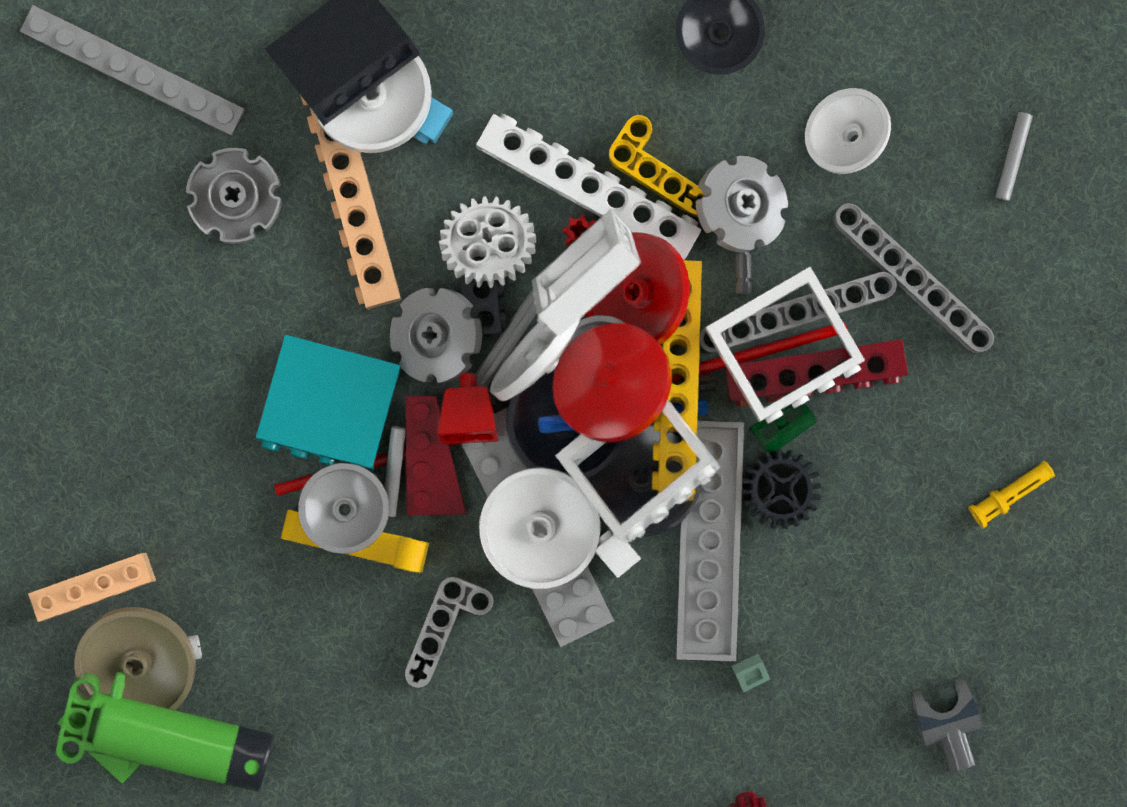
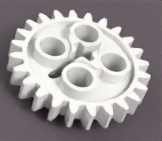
M483 196L482 204H477L474 199H471V207L468 208L466 205L460 204L461 213L451 211L453 221L444 220L445 229L440 230L442 240L439 241L440 250H442V260L447 261L448 270L455 269L456 278L465 274L466 284H469L472 279H476L477 287H480L483 281H487L489 287L492 288L494 280H498L503 286L505 285L504 277L508 276L514 281L516 280L515 271L524 273V263H532L530 254H535L536 252L534 245L536 243V234L533 233L534 225L533 223H528L527 213L520 215L519 205L512 210L510 209V200H507L503 205H499L498 197H495L493 203H488L486 196ZM495 223H501V224H503V225L500 226V227H492V226H491V225H493V224H495ZM466 232H474V233H475V234L472 235V236H464V235H463V234H465ZM503 248H512L509 252L501 251ZM478 256L484 257L481 261L472 260Z

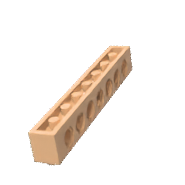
M301 96L303 105H308ZM310 108L312 116H308L307 120L311 133H317L320 144L315 145L319 162L325 161L328 172L324 173L323 177L327 191L333 190L336 201L331 202L335 219L341 218L344 228L339 230V235L343 248L349 246L352 258L347 259L351 276L357 275L360 286L355 287V292L359 305L365 303V307L368 310L401 301L361 153L343 147L335 141L327 140L325 137L326 132L320 126L316 115ZM340 155H345L349 158V165L343 170H338L333 166L335 158ZM344 185H356V195L352 198H344L341 194ZM355 212H361L365 215V222L359 227H353L349 223L350 216ZM363 240H368L373 243L372 252L365 256L360 255L357 252L358 244ZM370 269H378L381 272V279L376 284H369L365 280V274Z

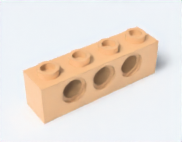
M141 553L28 593L36 618L38 622L155 582L156 579L147 553Z

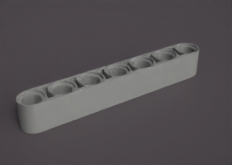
M847 203L838 208L833 218L836 228L883 272L890 273L895 278L896 284L972 353H981L991 348L994 343V335L991 329L855 204ZM841 212H852L855 216V223L850 226L843 224L840 220ZM864 231L875 233L877 237L875 245L868 246L863 242L862 234ZM893 251L898 255L899 261L896 266L886 264L884 261L885 252ZM915 271L919 274L921 280L918 286H911L907 283V272ZM936 291L942 296L940 306L935 307L928 302L929 292ZM953 311L960 312L963 315L964 323L961 327H955L951 324L949 318ZM978 331L984 334L986 342L983 347H977L972 343L974 332Z
M879 272L824 289L828 298L831 299L836 312L841 314L891 297L896 291L897 285L895 278L890 273ZM877 279H884L888 282L889 291L886 294H879L875 290L874 283ZM853 287L859 290L861 299L858 303H851L847 300L846 291L848 288ZM812 293L764 308L740 322L748 328V335L745 338H736L732 333V327L721 333V336L728 348H733L825 319L827 316L825 312L819 309L817 305L818 300ZM798 305L803 308L805 315L801 321H795L790 317L789 309L791 306ZM771 314L775 317L776 326L774 329L767 330L762 327L760 322L762 315ZM704 328L700 332V348L706 353H717L718 351L715 347H708L704 343L703 338L706 333Z

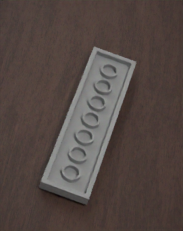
M508 408L494 414L499 442L462 443L487 497L505 478L518 471L528 469L517 458L509 443L506 430ZM588 566L574 579L562 585L545 589L532 588L560 647L614 621Z
M697 421V437L719 464L720 468L709 478L711 481L701 486L695 506L687 517L681 521L676 659L736 661L744 422Z

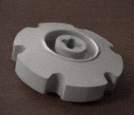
M225 148L212 153V163L204 164L200 161L190 174L186 193L194 196V202L187 206L188 212L197 227L206 235L210 236L215 231L219 232L220 241L223 243L241 244L256 239L255 230L262 227L265 230H269L279 215L282 199L274 196L273 193L274 189L280 186V181L274 169L261 156H258L255 160H249L246 149ZM232 189L235 192L241 191L238 194L239 200L237 202H234L232 199L227 201L230 197L228 192Z
M736 156L730 159V165L726 160L718 162L708 169L698 185V188L703 192V198L696 200V211L700 224L706 233H716V243L730 251L748 252L754 249V244L758 248L766 246L776 239L785 225V220L781 217V210L788 208V201L783 183L778 175L770 177L766 171L767 164L756 158Z
M424 288L412 293L400 304L403 311L402 316L393 317L390 327L391 348L393 352L401 353L402 359L399 362L401 368L408 375L422 382H432L434 377H436L439 383L450 382L459 378L461 374L466 373L472 367L469 361L470 355L479 354L482 344L480 319H472L470 311L473 305L462 294L445 288H440L437 294L433 288Z

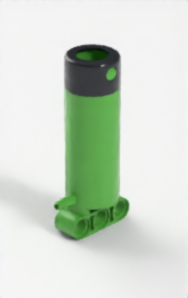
M122 672L116 673L110 694L100 692V679L92 673H83L76 678L70 690L56 749L58 757L63 762L75 763L81 759L84 751H89L255 792L261 790L274 739L273 734L123 698L125 674ZM82 683L91 685L94 690L93 694H82L79 691L78 685ZM74 712L83 713L86 717V722L82 724L74 722L71 714ZM66 741L76 742L79 746V751H68L64 743Z

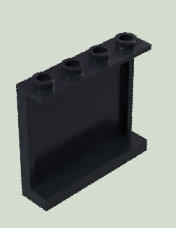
M329 0L265 48L278 68L281 69L309 105L323 126L420 55L410 37L379 0Z

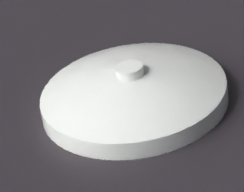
M417 56L325 126L317 118L320 126L335 142L357 152H384L404 144L421 128L430 109L432 92L426 67L419 56Z
M580 319L560 337L553 331L547 333L538 322L517 344L499 368L490 387L491 393L500 401L508 400L531 386L545 372L547 374L550 373L558 365V358L570 342Z
M543 467L518 471L500 482L484 504L479 526L481 544L492 566L502 576L515 584L536 589L556 587L578 576L592 560L599 543L601 530L599 513L573 478L562 471Z

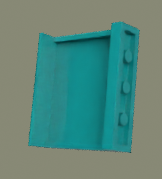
M285 335L256 439L258 442H262V448L278 452L279 448L291 450L290 455L301 459H308V455L320 458L319 463L324 465L348 463L361 466L373 472V465L396 382L399 380L401 366Z

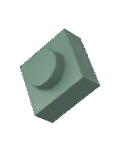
M759 654L744 659L732 666L743 692L770 680Z

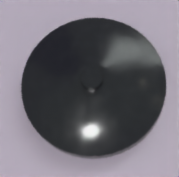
M553 369L548 374L545 372L531 386L511 398L506 414V430L513 452L528 469L551 468L570 475L556 455L579 437L580 434L575 430L541 433L538 428L539 417L560 415L553 395V379L555 374ZM623 440L604 443L577 466L586 479L596 475L611 463L619 452Z
M654 422L639 434L623 440L619 452L611 463L596 475L587 478L620 524H623L658 495V490H652L653 472H658L659 461L653 460L654 442L659 443L660 431H654ZM671 432L667 435V439L671 443L677 444L683 440V437L678 432ZM696 455V463H698L700 459ZM670 461L666 464L667 470L672 473H678L682 470L681 464L677 461ZM702 484L695 488L694 501L686 500L681 504L676 503L668 510L669 513L663 520L658 523L653 522L645 528V533L642 537L666 532L684 520L695 506ZM599 514L600 520H601L604 524H606V522L603 520V518H602V517L600 516V514Z

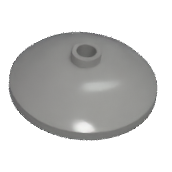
M334 464L319 470L304 486L299 499V519L305 533L317 546L332 553L350 554L369 547L382 534L388 521L389 501L383 485L370 471L354 464ZM343 505H348L351 508L350 513L346 516L341 515L339 512L340 507Z

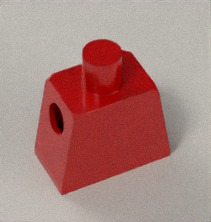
M461 374L459 376V388H448L445 390L438 426V435L442 445L499 442L489 390L487 387H477L476 374Z

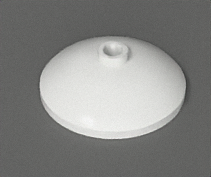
M849 88L832 93L815 107L808 119L805 129V144L809 155L821 168L832 173L848 174L864 169L880 156L887 145L891 131L889 112L884 103L867 90ZM854 135H858V138L851 142V138Z

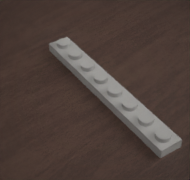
M34 5L20 29L21 33L233 136L245 112L244 108Z

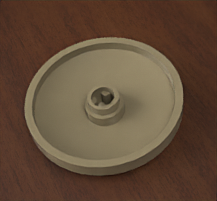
M126 607L102 615L88 627L77 647L74 669L76 678L83 673L96 675L101 682L100 692L110 694L116 673L122 672L125 674L123 698L176 710L190 692L195 678L196 660L189 638L177 623L164 614L151 609ZM87 683L79 684V688L84 695L93 694L94 690L91 685Z

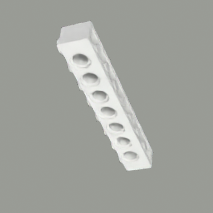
M503 113L500 117L493 114L476 144L477 149L599 217H602L611 209L631 230V233L641 232L658 236L669 242L678 251L683 260L686 259L702 230L697 227L698 222L684 214L681 218L671 213L673 208L660 200L653 203L645 198L647 194L639 188L631 185L630 189L619 184L621 179L614 174L605 171L603 175L594 170L595 165L587 159L579 157L576 160L567 155L569 150L554 142L551 146L542 141L543 136L530 128H527L525 132L516 127L517 121ZM510 136L518 137L521 141L520 147L516 150H508L504 146L506 138ZM536 150H541L547 155L546 161L541 165H536L530 160V155ZM560 165H568L572 168L573 174L568 179H561L556 175V169ZM587 179H593L598 183L599 188L595 193L588 194L583 191L582 183ZM618 193L623 196L625 203L622 207L613 208L608 204L607 199L611 194ZM638 208H645L650 213V219L647 222L640 223L635 220L633 216L634 211ZM664 222L674 224L676 234L672 237L663 236L659 230L660 225Z

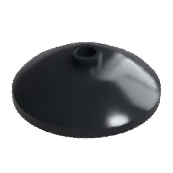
M687 0L679 12L676 23L677 43L684 57L697 69L715 75L731 74L748 66L761 50L765 37L764 18L754 0ZM721 28L724 30L725 36L720 39L716 38L714 31Z

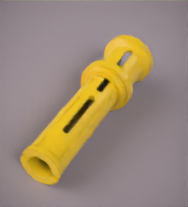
M1042 461L1041 464L1002 490H992L989 492V497L977 505H970L968 507L969 511L978 525L984 529L988 526L987 523L1001 513L1003 515L1008 513V510H1010L1009 506L1049 479L1055 477V474L1050 465Z

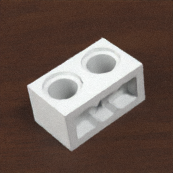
M609 530L599 538L598 547L595 549L596 553L617 578L641 559L628 543L626 544L619 540Z

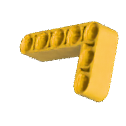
M287 509L281 539L321 548L305 533L299 519V512ZM382 532L379 538L369 547L348 555L420 573L423 572L429 543Z

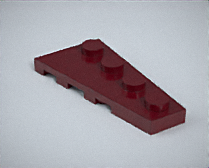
M406 395L407 515H466L449 445H442L438 435L441 413L436 395Z

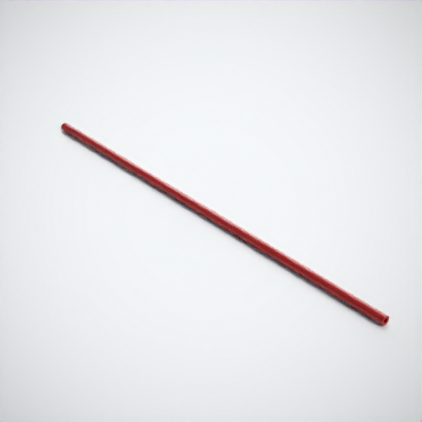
M829 325L732 353L737 363L740 364L837 336V333L833 326ZM721 357L700 362L699 375L722 369L726 365ZM680 374L672 375V383L684 380V377ZM448 444V445H449V447H451V446L458 445V444ZM406 447L403 451L402 460H406ZM388 452L376 456L374 468L387 465ZM314 474L274 485L276 495L281 496L303 489Z

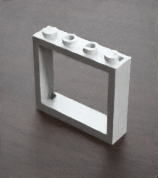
M611 209L532 280V294L535 298L534 304L536 305L535 312L539 317L537 321L547 333L553 331L560 337L640 264L631 230Z
M811 267L705 328L706 333L758 422L766 419L769 424L783 415L782 408L789 404L793 408L800 406L809 400L808 393L815 389L819 393L824 392L835 385L834 378L841 374L848 378L860 371L861 368L858 364L865 361ZM808 283L851 358L768 407L763 408L721 333Z
M667 400L662 411L700 461L623 524L619 523L577 467L606 442L591 440L580 435L556 455L615 536L626 544L637 536L641 538L645 533V528L653 522L658 523L668 515V510L676 503L681 504L692 495L691 491L700 484L703 485L711 481L709 478L720 468L719 464L669 400Z

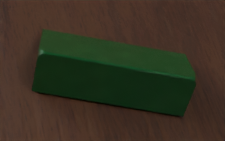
M805 403L796 408L789 404L781 409L783 413L781 417L769 424L766 419H763L749 428L765 452L768 451L770 455H773L776 449H781L817 423L813 413Z

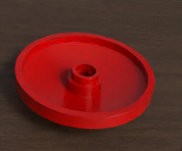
M632 232L640 264L585 313V318L599 315L617 318L625 324L643 329L661 345L677 330L686 313L690 292L688 272L682 257L669 242L651 234Z
M610 323L597 326L576 338L562 354L553 379V395L556 407L565 422L577 433L588 439L600 442H616L631 438L649 427L665 407L671 390V366L661 345L643 329L624 323Z

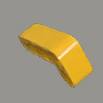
M635 115L631 117L610 148L609 160L611 164L689 216L698 217L697 211L691 207L693 203L691 200L685 197L682 203L679 199L683 196L686 187L691 189L688 192V196L693 199H697L698 196L703 198L702 190L698 188V185L642 150L651 136L652 124L645 116ZM636 123L643 124L647 129V133L642 137H635L630 132L631 126ZM619 148H625L630 152L631 157L626 162H619L615 159L614 152ZM644 164H650L655 168L656 173L651 178H644L640 175L639 168ZM668 180H675L680 184V191L676 194H669L664 189V183Z

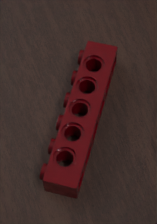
M903 339L857 346L865 361L858 364L861 370L850 378L837 376L833 379L835 385L825 390V394L842 392V386L854 384V390L872 387L871 381L883 380L884 385L901 383V377L908 375ZM846 348L738 365L748 382L753 375H760L764 378V389L754 392L758 398L765 397L766 403L776 402L783 398V394H790L811 382L808 376L810 367L818 366L825 374L851 357ZM871 357H876L882 362V370L878 374L870 372L867 367V362ZM725 366L724 371L729 403L736 402L737 407L749 406ZM787 370L794 375L795 380L792 386L785 387L779 382L781 371ZM813 391L808 393L807 396H813Z

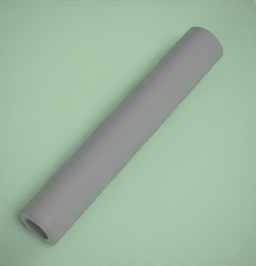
M1018 112L995 196L997 199L1010 201L1033 117L1030 114Z
M399 426L391 427L384 485L389 501V517L396 516L406 428Z

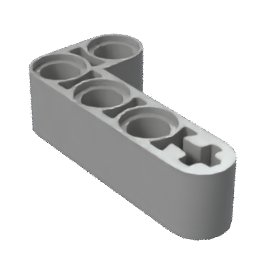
M449 577L441 582L405 670V678L408 684L420 688L430 682L459 610L463 609L476 615L488 613L494 604L493 595L490 591L458 577ZM456 582L459 584L461 594L458 598L451 599L446 596L444 588L447 583ZM476 593H484L488 597L489 604L484 610H478L472 605V598ZM442 609L448 612L450 620L446 626L435 624L433 620L435 611ZM431 637L436 639L439 646L436 653L427 654L424 652L422 642L425 638ZM417 654L424 659L434 661L432 666L428 662L425 664L423 673L427 674V678H421L419 682L414 680L415 675L411 673V669H417L421 663V660L415 659Z

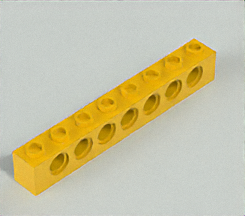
M683 260L688 272L690 285L688 306L683 317L687 323L682 327H678L673 335L662 344V348L669 359L672 375L680 374L685 379V382L680 385L671 383L668 400L670 403H679L683 406L684 411L680 415L697 436L702 261ZM674 345H680L686 352L681 356H676L670 352V348ZM663 411L654 421V431H660L659 443L654 442L653 460L659 461L658 472H653L652 490H658V494L696 464V454L684 438L677 444L671 443L667 439L669 433L678 431ZM670 461H677L681 464L682 470L678 473H672L667 470L666 464ZM695 489L691 491L692 495L687 500L694 501Z

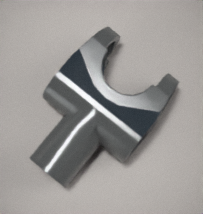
M962 676L953 679L958 695L955 696L952 706L948 709L949 712L940 713L930 708L929 704L925 702L920 689L911 692L915 720L924 746L941 742L950 772L960 771L976 765L966 734L982 729L976 703Z

